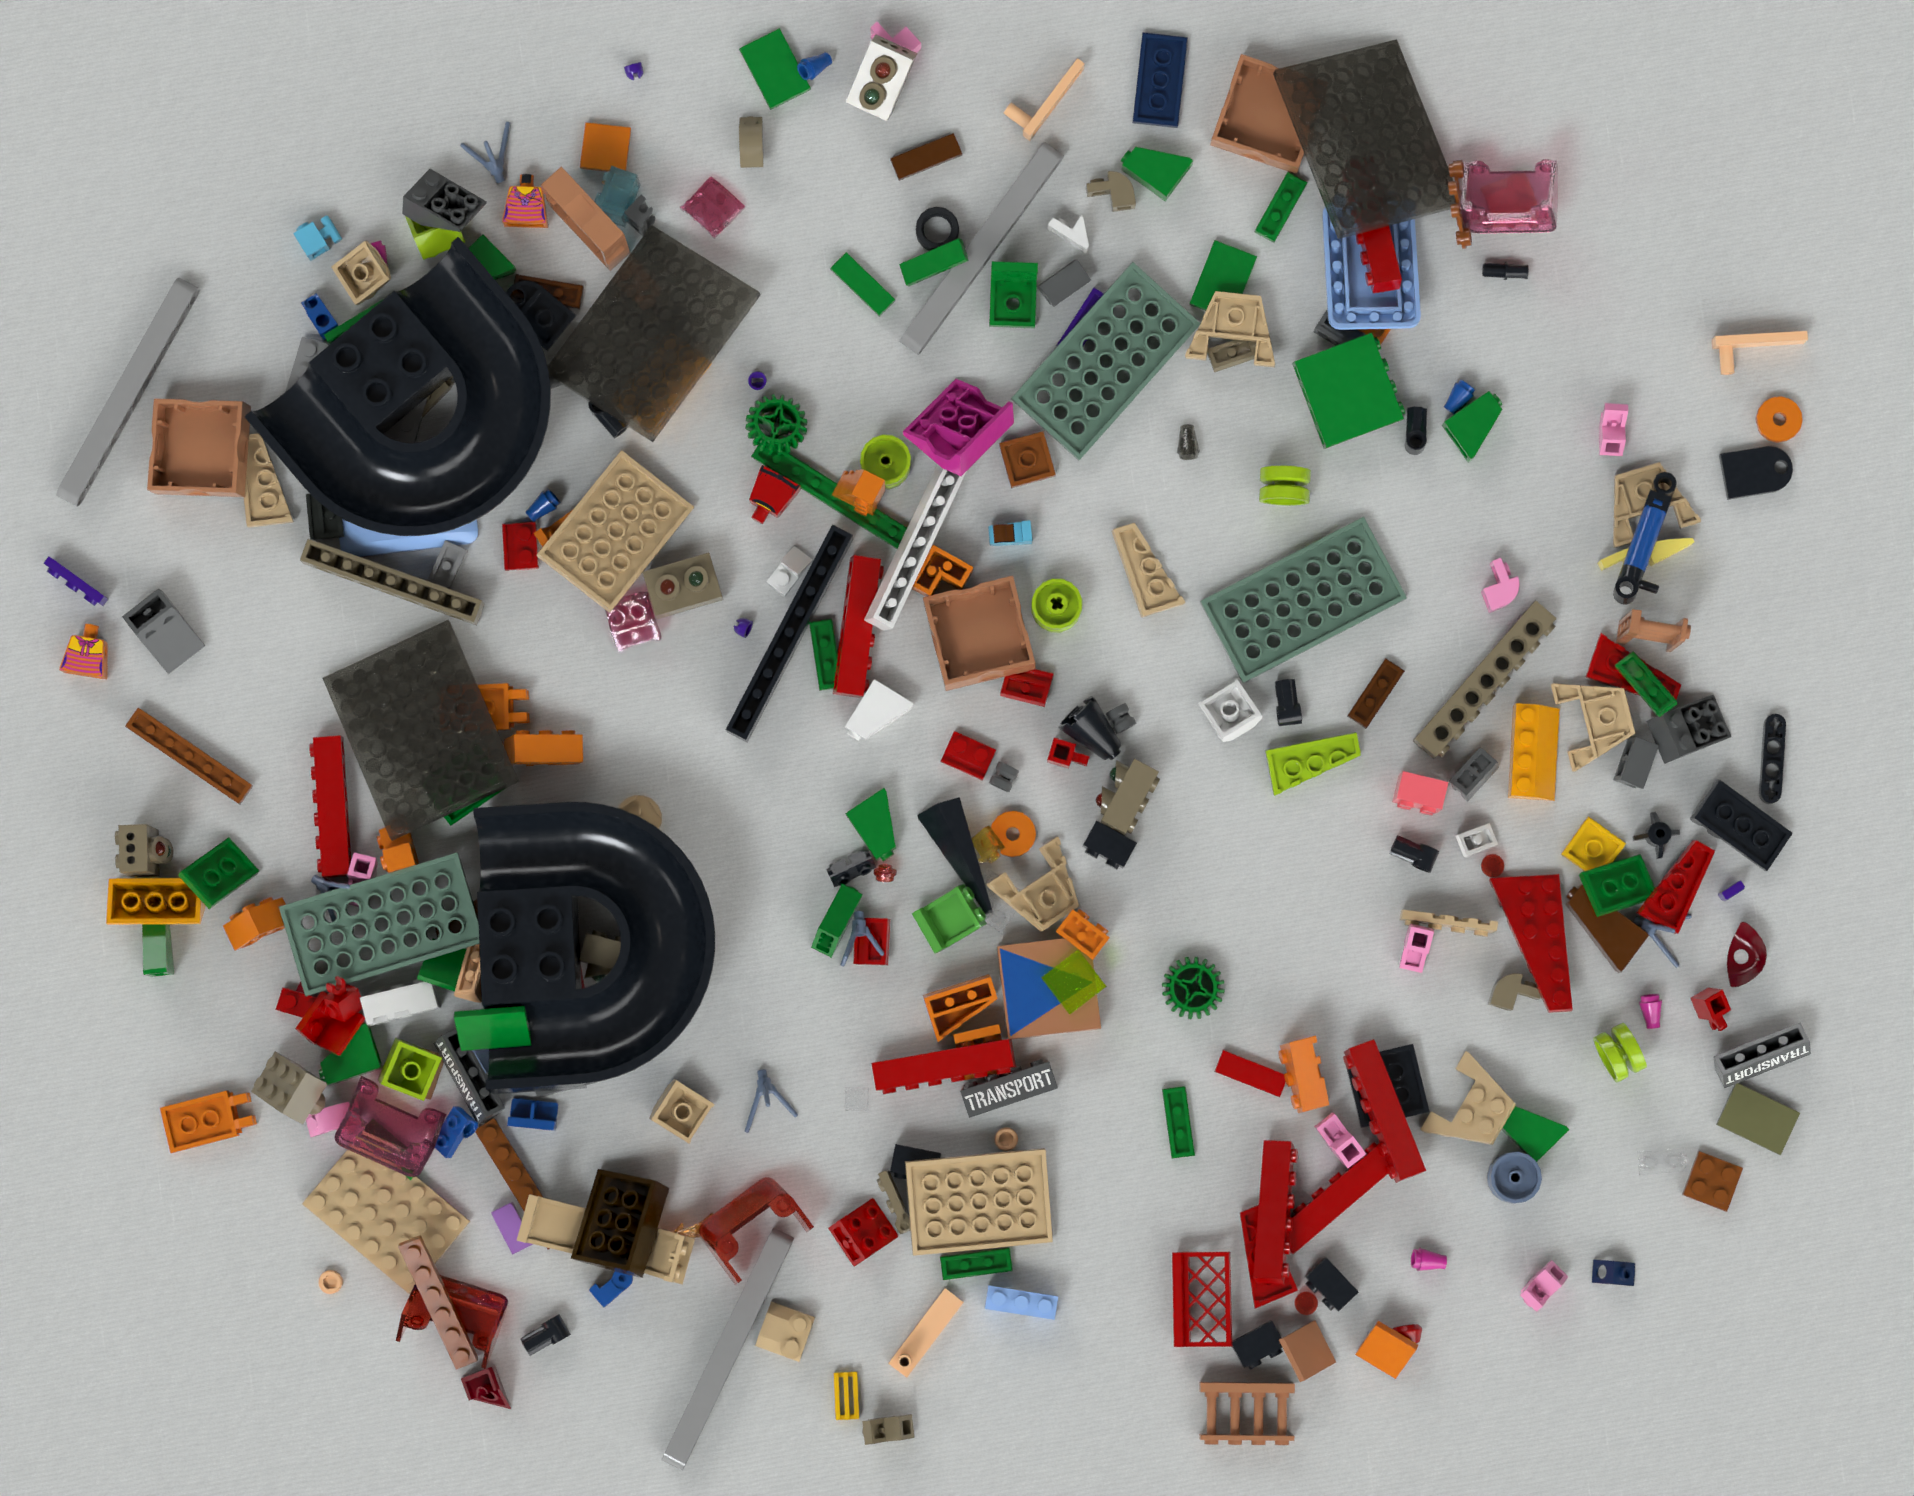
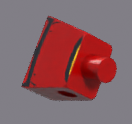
M762 465L749 498L750 503L757 507L751 518L760 524L765 522L768 514L779 518L800 492V485Z

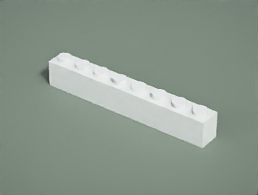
M937 464L864 619L866 622L883 631L893 629L966 472L959 476L941 468Z

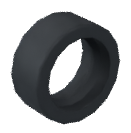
M928 208L921 213L916 222L917 240L928 251L958 239L959 225L957 218L946 208ZM936 216L946 219L951 227L948 239L940 243L931 242L924 234V225L930 218Z

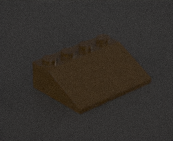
M598 1169L571 1259L643 1278L669 1187L656 1180Z

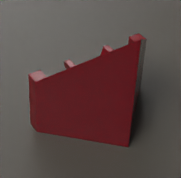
M496 1366L461 1378L468 1400L473 1399L511 1409Z

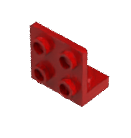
M322 991L295 1029L310 1043L339 1056L360 1028L365 1017L360 1013H356L346 1022L329 1017L323 999L328 993Z
M874 1198L828 1228L854 1267L898 1238L897 1232Z

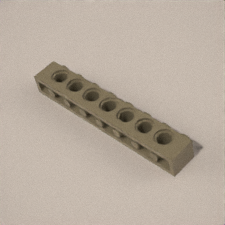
M307 539L300 558L303 564L476 626L485 605L482 600Z
M1535 600L1417 735L1413 742L1433 759L1437 755L1442 758L1450 749V746L1447 745L1452 738L1457 740L1464 733V724L1467 721L1472 723L1480 714L1477 709L1483 703L1487 706L1496 696L1492 692L1498 686L1500 688L1504 687L1511 679L1508 676L1511 670L1514 668L1517 671L1526 661L1523 659L1528 651L1532 654L1541 644L1538 639L1543 634L1548 636L1556 627L1553 622L1557 618ZM1527 624H1533L1536 626V635H1530L1527 633ZM1511 642H1520L1522 651L1514 652L1511 649ZM1498 658H1502L1507 662L1505 670L1497 668L1496 660ZM1486 675L1492 679L1491 687H1485L1481 684L1482 676ZM1467 693L1476 695V704L1472 705L1466 701ZM1458 710L1461 712L1462 720L1460 722L1453 721L1450 716L1451 711ZM1436 728H1444L1447 731V737L1439 739L1435 734Z

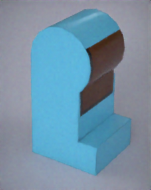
M1030 520L988 526L990 546L1032 544Z

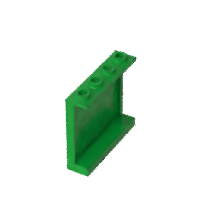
M1372 333L1292 363L1323 449L1404 419V406L1401 401L1398 402L1395 393H1397L1395 382L1393 379L1389 380L1387 371H1389L1388 363L1385 358H1381L1379 339L1377 336L1373 337Z

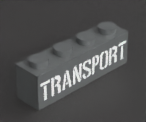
M1797 1023L1714 1056L1715 1071L1723 1087L1727 1088L1810 1055V1040L1801 1023Z
M456 1028L441 1035L433 1044L440 1057H442L447 1070L475 1121L480 1124L498 1115L505 1109V1106L498 1094H492L486 1090L485 1080H487L488 1075L484 1072L472 1050L461 1051Z
M1040 1059L1031 1062V1068L1022 1070L1021 1066L1011 1069L1007 1076L1000 1078L999 1075L995 1074L986 1077V1083L978 1085L977 1081L963 1085L965 1090L960 1092L968 1117L971 1118L1058 1089L1050 1062L1044 1063V1060Z

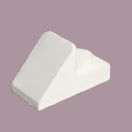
M1081 215L1073 229L1069 228L1070 224L1065 220L1052 218L1047 230L1086 254L1089 250V242L1083 215Z
M794 546L780 560V565L766 583L785 597L813 560Z
M1490 823L1455 836L1464 858L1498 845Z

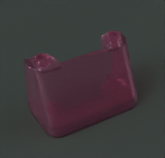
M1543 159L1535 164V171L1490 172L1489 166L1483 161L1465 162L1460 212L1465 228L1470 227L1472 233L1478 234L1552 232L1556 229L1558 210L1557 160Z
M360 1076L335 1133L336 1143L347 1150L405 1176H419L435 1148L446 1114L433 1108L424 1109L419 1117L377 1099L378 1085L374 1081Z

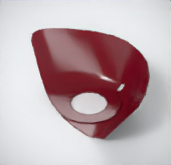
M1746 922L1740 923L1728 950L1727 972L1731 987L1742 986L1756 978L1766 963L1767 952L1765 944L1756 930ZM1739 949H1743L1748 953V960L1744 964H1738L1734 960V953Z

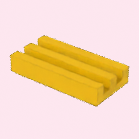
M857 1372L834 1373L836 1420L859 1419ZM839 1377H843L845 1415H840ZM848 1377H853L854 1414H850Z

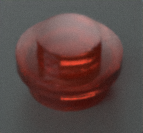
M1496 854L1487 855L1481 862V870L1488 877H1497L1504 870V861Z
M881 864L873 870V874L876 876L875 880L879 882L894 881V876L897 875V870L893 869L891 865Z
M1301 1292L1296 1296L1294 1305L1300 1314L1310 1315L1316 1311L1318 1300L1311 1292Z

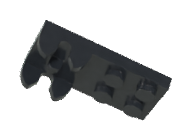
M1715 780L1711 790L1696 812L1690 817L1693 823L1705 827L1708 834L1723 840L1764 871L1769 870L1793 834L1721 780Z

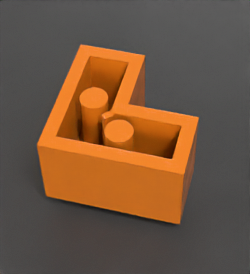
M932 545L912 589L925 597L931 596L936 591L941 580L959 590H963L973 572V567Z
M403 822L379 829L380 835L377 836L380 850L384 849L382 850L383 856L380 857L383 870L391 873L419 864L408 823Z
M269 897L259 902L260 905L258 906L252 903L242 908L241 912L229 917L231 921L223 925L234 951L250 946L264 936L285 929L279 906L286 905L283 897L275 900Z

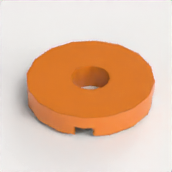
M1782 396L1766 400L1758 409L1755 418L1760 434L1768 441L1775 443L1785 442L1794 438L1801 429L1803 421L1802 412L1798 405L1791 399ZM1775 414L1783 415L1785 418L1784 425H1776L1773 421V416Z
M1017 811L1004 812L997 816L991 825V843L995 850L1004 856L1011 858L1022 856L1034 845L1036 837L1035 826L1024 813ZM1009 828H1016L1019 831L1020 835L1017 840L1012 841L1007 838L1006 831Z

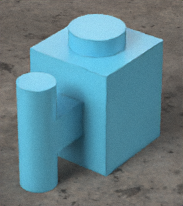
M328 215L320 220L324 228L319 231L313 222L310 224L306 222L297 227V231L293 233L310 261L330 250L325 242L327 238L331 237L335 244L342 240Z

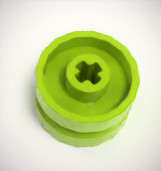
M893 435L873 437L865 444L861 452V470H866L884 479L885 489L896 488L907 479L910 473L911 456L908 447L901 439ZM887 458V459H888V462H890V463L887 464V465H884V464H882V463H883V460H882V459Z
M1297 466L1262 467L1260 469V481L1267 486L1260 488L1259 502L1282 506L1309 504L1310 490L1302 486L1310 483L1311 470Z
M1050 579L1043 582L1035 590L1031 602V613L1035 622L1042 629L1053 633H1061L1071 629L1080 617L1082 597L1079 590L1071 582L1064 579ZM1059 603L1061 609L1057 608V610H1054L1052 608L1053 604Z
M1624 1023L1611 1028L1612 1037L1606 1032L1593 1037L1596 1050L1608 1073L1616 1083L1628 1077V1068L1634 1073L1647 1068L1644 1055L1636 1039Z

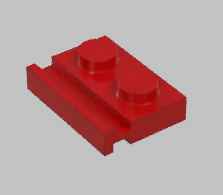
M536 522L502 524L505 571L539 569L537 538L534 535V532L537 531Z
M1035 669L1005 676L1000 696L1045 707L1054 674Z
M954 731L940 762L983 781L996 749Z
M864 918L866 926L884 951V955L881 956L867 936H857L854 941L853 964L888 966L890 919Z

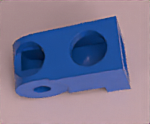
M315 293L302 301L301 304L318 333L325 341L324 334L339 325L320 297Z
M614 1272L612 1279L600 1288L595 1284L589 1291L605 1308L632 1284L633 1276Z

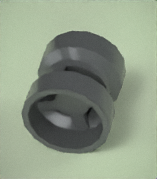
M1126 703L1106 713L1108 720L1114 724L1113 729L1116 734L1137 724L1134 717L1129 715V708Z
M998 762L996 766L997 772L991 777L989 783L1003 791L1010 792L1012 781L1017 777L1019 771L1005 763Z

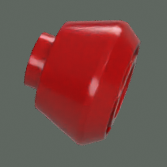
M1419 1324L1392 1328L1415 1343H1419L1421 1340L1422 1327Z

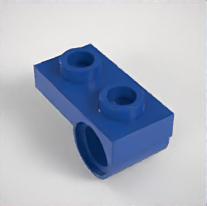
M453 1106L431 1145L445 1158H452L462 1139L470 1137L477 1130L478 1123L463 1108Z

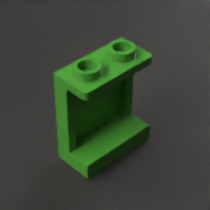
M965 884L955 887L947 894L912 913L935 954L945 950L987 924L984 911L977 907L973 900L974 894L972 890L966 887Z

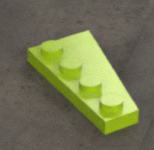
M1354 732L1265 750L1273 795L1276 796L1289 788H1293L1304 781L1361 756L1357 733Z

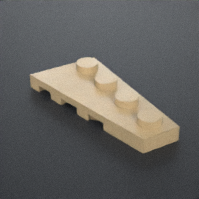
M1402 910L1400 913V920L1405 921V925L1414 924L1419 926V923L1428 924V928L1434 930H1442L1443 926L1450 927L1451 932L1465 933V930L1474 931L1476 936L1488 937V933L1497 931L1498 921L1490 920V923H1483L1475 918H1463L1462 920L1451 915L1435 916L1434 913Z

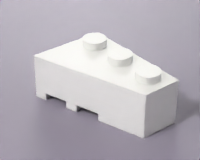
M418 979L413 981V985L404 987V984L391 986V990L384 992L376 990L367 993L368 996L360 997L366 1024L372 1027L440 1008L435 986Z

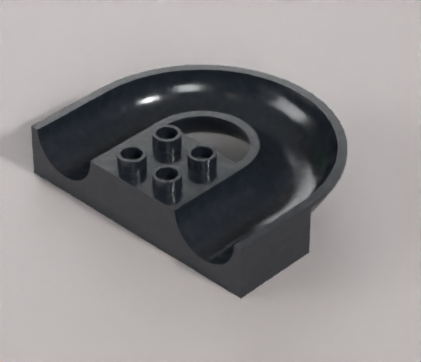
M457 237L451 242V247L447 254L426 275L409 287L400 291H393L308 362L309 366L306 372L289 390L269 405L256 411H250L244 416L302 486L332 513L361 528L382 534L396 536L432 535L454 530L486 515L501 504L526 477L542 447L548 427L551 409L550 377L545 354L531 324L508 294L462 240ZM453 376L457 387V406L451 421L439 434L431 439L417 443L399 442L384 435L386 431Z
M559 802L473 808L480 848L481 873L477 903L482 1005L484 1009L525 1006L531 1034L530 1046L489 1049V1070L487 1080H485L486 1090L492 1094L583 1089L587 1088L586 1083L600 1082L619 1077L653 1060L666 1050L691 1022L702 1003L713 971L716 936L714 917L706 889L691 861L669 836L653 824L625 810L604 804ZM577 896L591 898L605 906L614 916L621 936L620 953L612 970L601 981L586 988H582Z

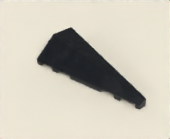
M960 797L937 803L918 814V820L939 847L961 881L972 890L975 900L984 913H992V907Z

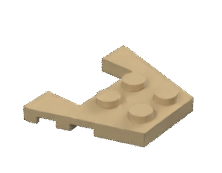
M1215 291L1203 316V320L1193 337V341L1189 349H1187L1186 359L1206 361L1209 337L1256 342L1254 366L1275 368V360L1261 296Z
M1660 462L1615 475L1614 548L1631 544L1633 533L1628 519L1641 516L1649 491L1652 489L1654 478L1659 473L1666 472ZM1666 483L1658 484L1662 490L1670 489ZM1676 486L1669 507L1673 506L1680 529L1700 523V517L1695 514L1687 499L1682 496Z
M1551 684L1556 705L1580 699L1591 746L1567 751L1572 772L1578 771L1636 734L1624 688Z
M1059 837L1052 839L1039 848L1051 870L1018 892L1006 872L986 884L989 889L1040 932L1069 914L1072 909L1074 910L1079 907L1072 880L1069 878L1066 870L1065 856H1062L1059 846L1061 845Z
M1465 1051L1456 1070L1475 1080L1474 1085L1452 1122L1430 1112L1420 1130L1428 1134H1439L1445 1137H1456L1493 1145L1516 1104L1474 1057Z

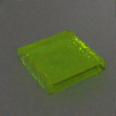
M1079 950L1075 951L1041 977L1069 1015L1107 987Z

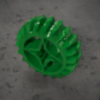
M772 394L771 400L764 396L762 402L757 400L754 404L755 407H750V415L746 416L748 423L745 429L750 431L747 435L748 439L754 438L753 446L761 444L759 449L761 452L765 448L769 449V455L773 453V450H777V454L780 456L782 449L787 454L790 453L791 447L797 449L798 442L802 443L804 441L803 435L807 433L805 426L808 421L804 419L805 411H799V403L792 405V398L785 401L784 395H781L780 399H776L775 394ZM775 410V413L772 415L762 416L766 412ZM783 412L789 415L794 423L783 416ZM777 417H779V427H777L776 432H774V422H776ZM759 426H761L762 429L768 431L769 434H770V437L766 436V435L760 430ZM789 433H792L786 438L777 439L778 436L782 434L788 435Z
M1196 956L1192 964H1190L1189 957H1185L1186 965H1183L1180 960L1176 961L1179 968L1176 970L1173 966H1170L1169 970L1173 975H1164L1170 982L1162 983V987H1169V991H1164L1162 996L1170 995L1171 999L1165 1002L1166 1005L1173 1002L1175 1006L1172 1007L1171 1011L1175 1012L1177 1008H1180L1179 1017H1183L1186 1011L1190 1020L1193 1017V1012H1196L1197 1019L1202 1018L1201 1011H1204L1205 1015L1209 1016V1006L1213 1010L1218 1008L1213 1003L1214 1000L1222 1002V998L1216 996L1217 993L1222 994L1225 992L1224 989L1218 988V985L1224 984V980L1217 981L1215 978L1221 975V972L1217 971L1213 974L1211 971L1215 968V965L1212 964L1209 968L1205 967L1207 959H1204L1200 965L1198 964L1199 958ZM1198 969L1191 980L1177 977L1184 970ZM1203 973L1209 977L1212 983V992L1207 991L1201 985ZM1198 977L1196 983L1200 991H1195L1188 999L1190 993L1188 992L1187 984L1191 985ZM1174 983L1185 991L1183 1003L1175 995ZM1195 996L1209 999L1202 1006L1189 1007Z

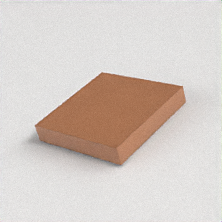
M1315 1320L1279 1339L1300 1382L1336 1363Z

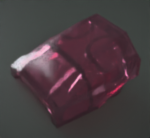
M713 177L708 178L694 195L680 206L683 212L685 211L694 221L696 220L714 239L745 208L733 194Z
M637 592L624 596L610 613L606 611L610 632L618 652L638 644L662 639L661 631L650 604L648 592Z

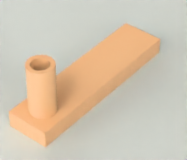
M1078 58L1033 118L1012 102L1003 114L1023 127V136L1031 141L1082 73L1085 63Z
M1807 331L1715 336L1712 339V349H1719L1721 375H1731L1735 373L1733 348L1804 344L1808 340Z
M945 1288L888 1364L905 1377H908L964 1302Z

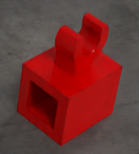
M1054 738L1047 763L1069 769L1071 762L1087 767L1090 756L1074 752L1076 744Z
M336 976V986L327 983L326 989L330 993L323 997L329 1017L346 1022L363 1009L360 1001L361 994L359 988L346 984L343 978Z
M1708 987L1690 998L1698 1018L1709 1020L1712 1030L1718 1029V1031H1722L1727 1028V1023L1722 1015L1731 1011L1723 989Z

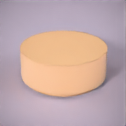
M1002 1128L995 1135V1144L1000 1150L1010 1151L1017 1145L1018 1136L1013 1129Z
M329 1270L321 1274L319 1287L323 1292L334 1294L342 1288L343 1278L340 1273Z

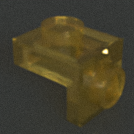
M985 826L972 837L974 848L981 856L978 859L980 864L985 862L991 864L1001 857L1000 852L1005 849V846L990 826Z

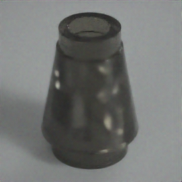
M1194 425L1180 426L1177 448L1179 458L1182 460L1196 459L1200 450Z

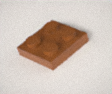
M1044 431L999 443L1011 489L1056 476Z
M1698 1151L1682 1195L1727 1212L1743 1168Z

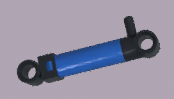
M1662 472L1656 475L1652 489L1649 491L1614 587V599L1620 604L1627 605L1632 603L1636 598L1639 588L1657 594L1659 590V585L1642 579L1676 489V478L1669 472ZM1666 483L1670 489L1662 490L1658 484ZM1628 587L1632 593L1623 594L1620 588Z

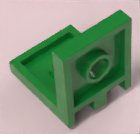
M992 261L989 327L1035 328L1038 263ZM1015 298L1019 301L1020 305L1016 310H1010L1006 306V302L1009 299Z

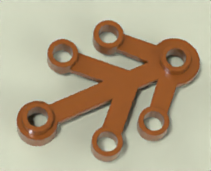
M1456 160L1448 165L1450 178H1455V181L1448 182L1450 196L1454 195L1455 204H1451L1450 207L1452 218H1456L1457 226L1459 227V231H1456L1457 245H1462V249H1466L1467 246H1472L1470 227L1466 228L1465 212H1463L1464 197L1459 183L1460 178H1465L1463 160Z

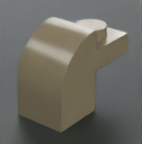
M749 116L739 118L741 168L763 167L762 117Z
M1108 171V181H1104L1103 178L1090 180V183L1086 184L1087 197L1110 194L1112 212L1135 209L1136 201L1133 185L1125 175L1115 171Z
M1510 974L1502 977L1495 983L1488 1005L1512 1011L1517 994L1535 1000L1541 999V996L1537 989V984L1529 981L1521 984L1523 974Z
M912 1414L862 1421L865 1445L915 1438Z

